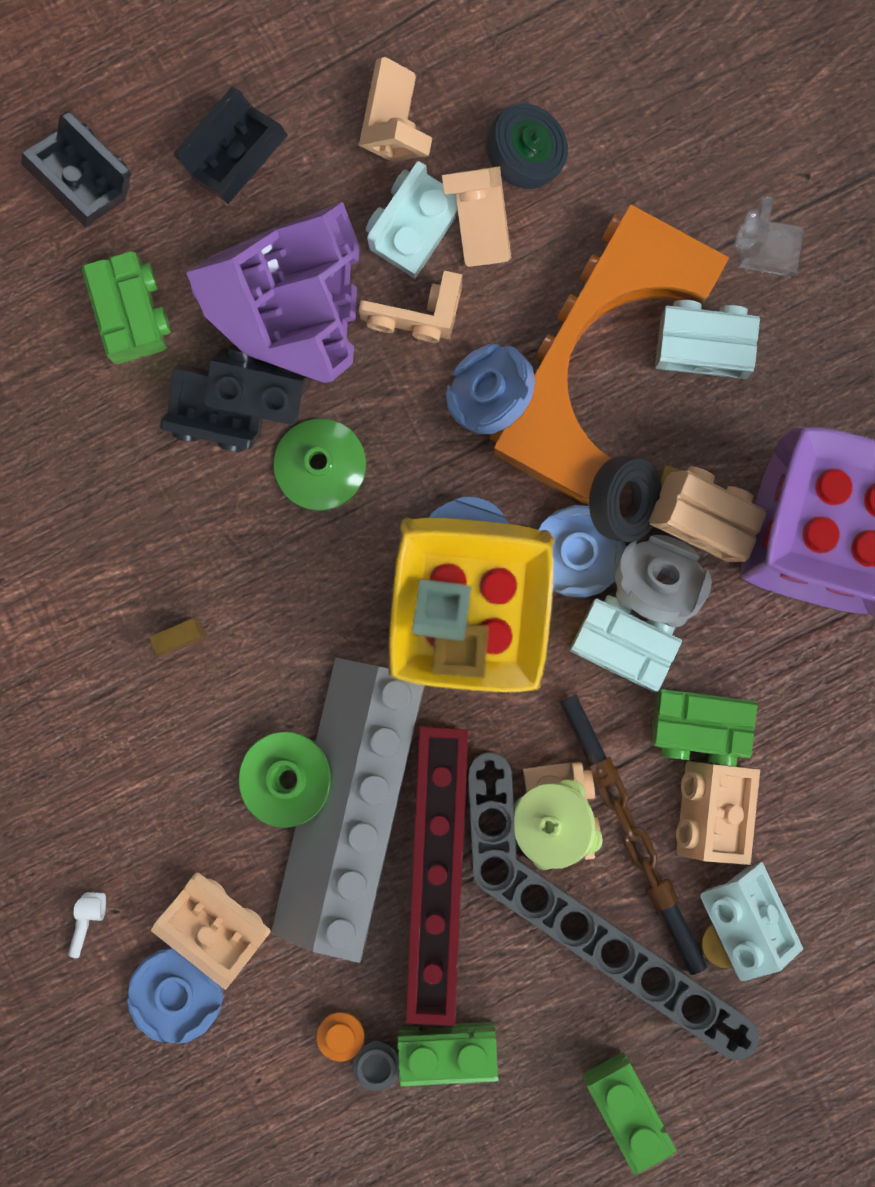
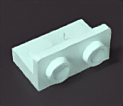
M417 161L411 171L404 169L391 190L394 197L385 210L379 207L373 213L366 226V231L369 233L367 236L369 250L414 279L458 216L456 194L445 195L443 184L429 176L426 165L420 161Z
M763 862L746 867L727 883L707 889L701 894L702 902L741 981L779 972L803 950L802 944Z

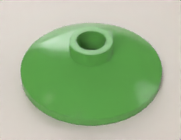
M311 419L297 424L283 436L275 452L274 473L279 487L292 502L306 509L324 511L345 504L357 493L365 477L366 457L359 439L349 428L333 420ZM316 454H322L327 457V464L321 470H315L310 466V460Z
M292 732L273 733L257 741L245 755L239 773L240 793L248 810L261 822L281 828L304 824L317 815L328 798L331 786L330 767L322 750L309 738ZM290 770L297 777L296 785L291 789L284 783V776Z

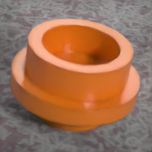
M335 1012L328 1015L321 1022L317 1031V1044L320 1051L333 1061L343 1062L354 1058L361 1051L364 1044L365 1032L361 1022L354 1015L347 1012Z

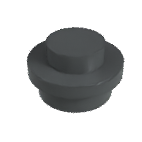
M371 1041L364 1044L361 1051L354 1057L353 1072L355 1078L363 1087L369 1090L380 1091L389 1088L395 1083L400 1074L398 1052L393 1046L383 1041Z

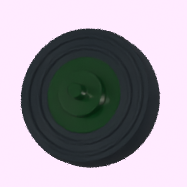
M521 103L508 107L494 119L486 135V152L492 167H500L501 177L513 186L522 189H536L551 182L561 172L568 157L567 138L561 125L549 112L536 105Z

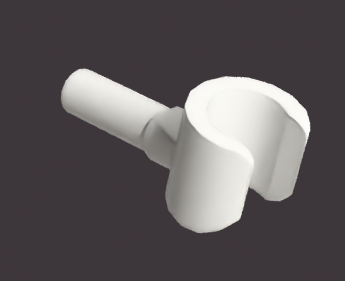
M86 892L76 902L74 918L77 920L68 956L79 958L89 926V920H103L106 910V895L104 893Z

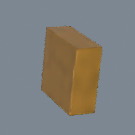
M193 618L149 637L156 655L161 656L169 655L207 638L201 621Z
M466 625L464 641L435 637L433 674L485 678L488 626Z

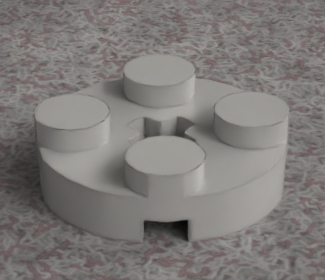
M663 535L650 536L648 541L636 544L637 541L631 542L623 551L615 569V582L618 587L616 591L617 601L623 607L633 609L650 620L665 623L671 627L684 625L688 618L700 611L711 591V575L708 569L704 573L703 568L697 562L700 558L699 554L686 543ZM659 573L668 576L667 582L671 585L663 584L655 577Z

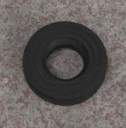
M618 456L604 463L597 472L590 490L589 511L594 527L604 537L615 541L633 542L643 538L653 527L650 525L649 519L656 502L660 499L659 494L662 488L659 475L650 462L639 457ZM629 481L632 487V502L627 514L622 517L619 509V499L624 485Z

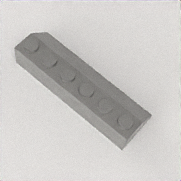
M335 657L315 743L324 753L330 767V791L319 813L306 823L295 828L271 930L272 935L312 952L360 963L364 953L425 685L390 677L388 668Z

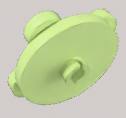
M575 779L537 786L528 791L523 797H520L514 805V828L517 843L523 853L541 870L560 869L571 866L580 861L585 855L597 852L602 845V834L595 827L594 815L585 799L584 787Z

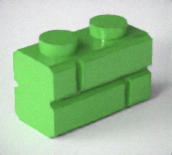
M130 251L110 257L109 260L103 259L83 265L81 269L106 356L114 364H121L138 359L140 356H148L165 351L167 345L164 335L170 334L171 329L163 306L155 308L151 292L158 290V284L151 264H143L136 252Z
M659 689L655 696L650 745L662 747L661 757L689 760L690 751L709 753L708 763L737 766L738 757L750 759L752 755L757 701Z
M494 1022L455 1024V1026L427 1025L426 1029L423 1030L420 1026H402L399 1028L400 1086L498 1081Z
M625 1052L619 1053L583 1074L589 1092L634 1175L641 1173L677 1152Z

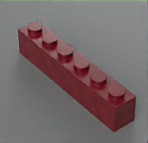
M420 727L406 1023L455 1026L468 729Z

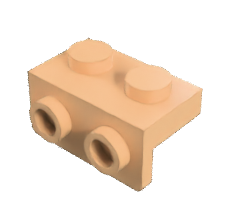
M198 872L191 877L183 891L150 930L224 990L229 987L271 932L263 924L262 919L257 913L240 906L226 895L224 888L218 882L205 878Z

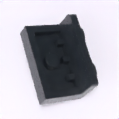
M231 87L174 152V157L195 182L229 204L286 139L288 134L281 124L252 107L240 90Z
M69 111L59 116L58 129L55 133L22 153L21 164L84 227L126 200L131 173L126 164L118 155L112 154L95 137V134L88 125L79 122Z
M229 345L228 348H223L210 362L205 404L217 409L294 425L298 420L301 398L309 388L311 378L248 356L236 345Z
M182 364L175 366L173 369L168 412L161 419L160 429L173 432V437L183 441H198L201 438L218 442V447L228 451L240 452L245 449H251L260 438L263 419L207 406L205 404L209 371Z

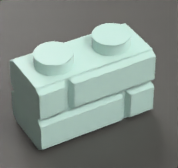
M692 300L674 301L673 306H665L660 318L655 369L748 379L754 372L760 316L748 315L747 308L735 305L721 306L719 312L701 310L702 304Z
M607 595L604 602L597 598L593 600L569 651L647 690L658 692L682 643L681 639L672 635L675 627L650 619L644 622L630 615L632 609L623 607L617 601V598Z

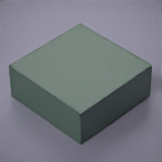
M420 579L413 634L464 641L471 586Z

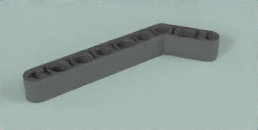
M484 752L476 756L469 765L468 782L473 876L480 888L725 1057L732 1060H743L750 1057L758 1047L759 1033L756 1026L741 1010L516 857L513 787L510 765L504 757L494 752ZM493 760L495 768L503 770V776L495 778L494 787L496 795L505 792V801L486 799L478 803L476 802L477 793L486 795L485 781L482 778H476V770L484 769L485 761ZM486 809H498L505 815V825L498 833L487 834L479 827V817ZM490 857L502 858L508 865L506 875L499 881H489L481 874L483 862ZM531 884L541 885L547 891L545 902L537 908H528L521 902L522 891ZM580 912L586 917V925L581 933L568 935L561 930V921L566 914ZM612 939L623 941L625 953L620 960L607 962L601 958V949L607 941ZM651 967L662 968L665 972V979L658 988L646 989L642 987L641 978L647 969ZM691 995L703 996L704 1007L698 1015L685 1016L682 1014V1004L687 997ZM717 1017L732 1029L739 1028L742 1032L741 1037L738 1040L733 1037L728 1039L721 1029L714 1024Z

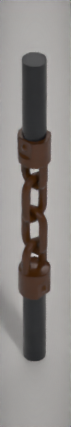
M577 694L560 701L562 709L589 763L587 769L592 772L596 788L605 805L616 812L625 831L623 834L624 845L634 865L644 871L650 883V886L646 888V892L656 911H660L690 975L704 971L707 965L677 905L678 898L669 878H661L656 868L658 858L655 849L645 830L637 827L627 807L629 799L627 791L611 757H606ZM615 783L621 798L615 797L612 802L605 787ZM639 835L650 855V858L644 857L642 862L639 860L630 839L633 841L637 840Z

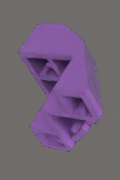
M343 202L253 236L209 257L186 272L191 283L192 293L198 300L204 316L244 354L323 383L333 381L353 364L354 346L347 339L348 322L356 319L357 287L350 284L351 264L359 262V243Z

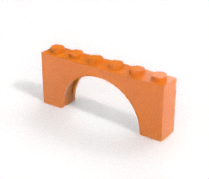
M631 204L623 218L615 214L602 237V240L608 242L602 256L598 257L592 254L580 276V280L586 282L579 297L577 298L570 294L563 305L557 319L564 323L556 338L548 334L540 346L535 359L542 363L534 375L535 386L532 399L524 413L509 427L491 434L490 440L496 442L493 456L584 506H589L590 490L597 472L604 463L612 458L597 448L580 427L570 403L567 383L570 355L576 343L588 327L599 317L629 302L643 299L692 300L701 303L703 306L729 260L728 256Z

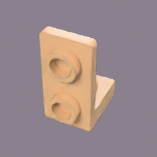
M386 57L378 58L375 63L359 146L391 162L429 156L432 137L416 130V125L407 120L416 75L414 72Z
M500 167L442 175L444 194H456L465 265L471 267L509 261L511 259V250Z
M444 271L441 285L432 284L427 311L434 312V316L361 300L359 306L360 318L367 322V327L380 332L393 333L395 328L413 331L412 336L426 342L437 343L440 338L450 339L462 289V274Z

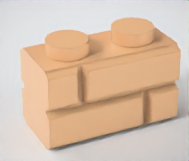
M688 467V470L670 472L666 476L659 494L660 499L656 502L649 519L650 525L726 562H746L750 558L757 540L755 536L760 532L767 514L765 509L753 504L754 496L743 489L732 486L724 489L714 484L715 476L704 469Z

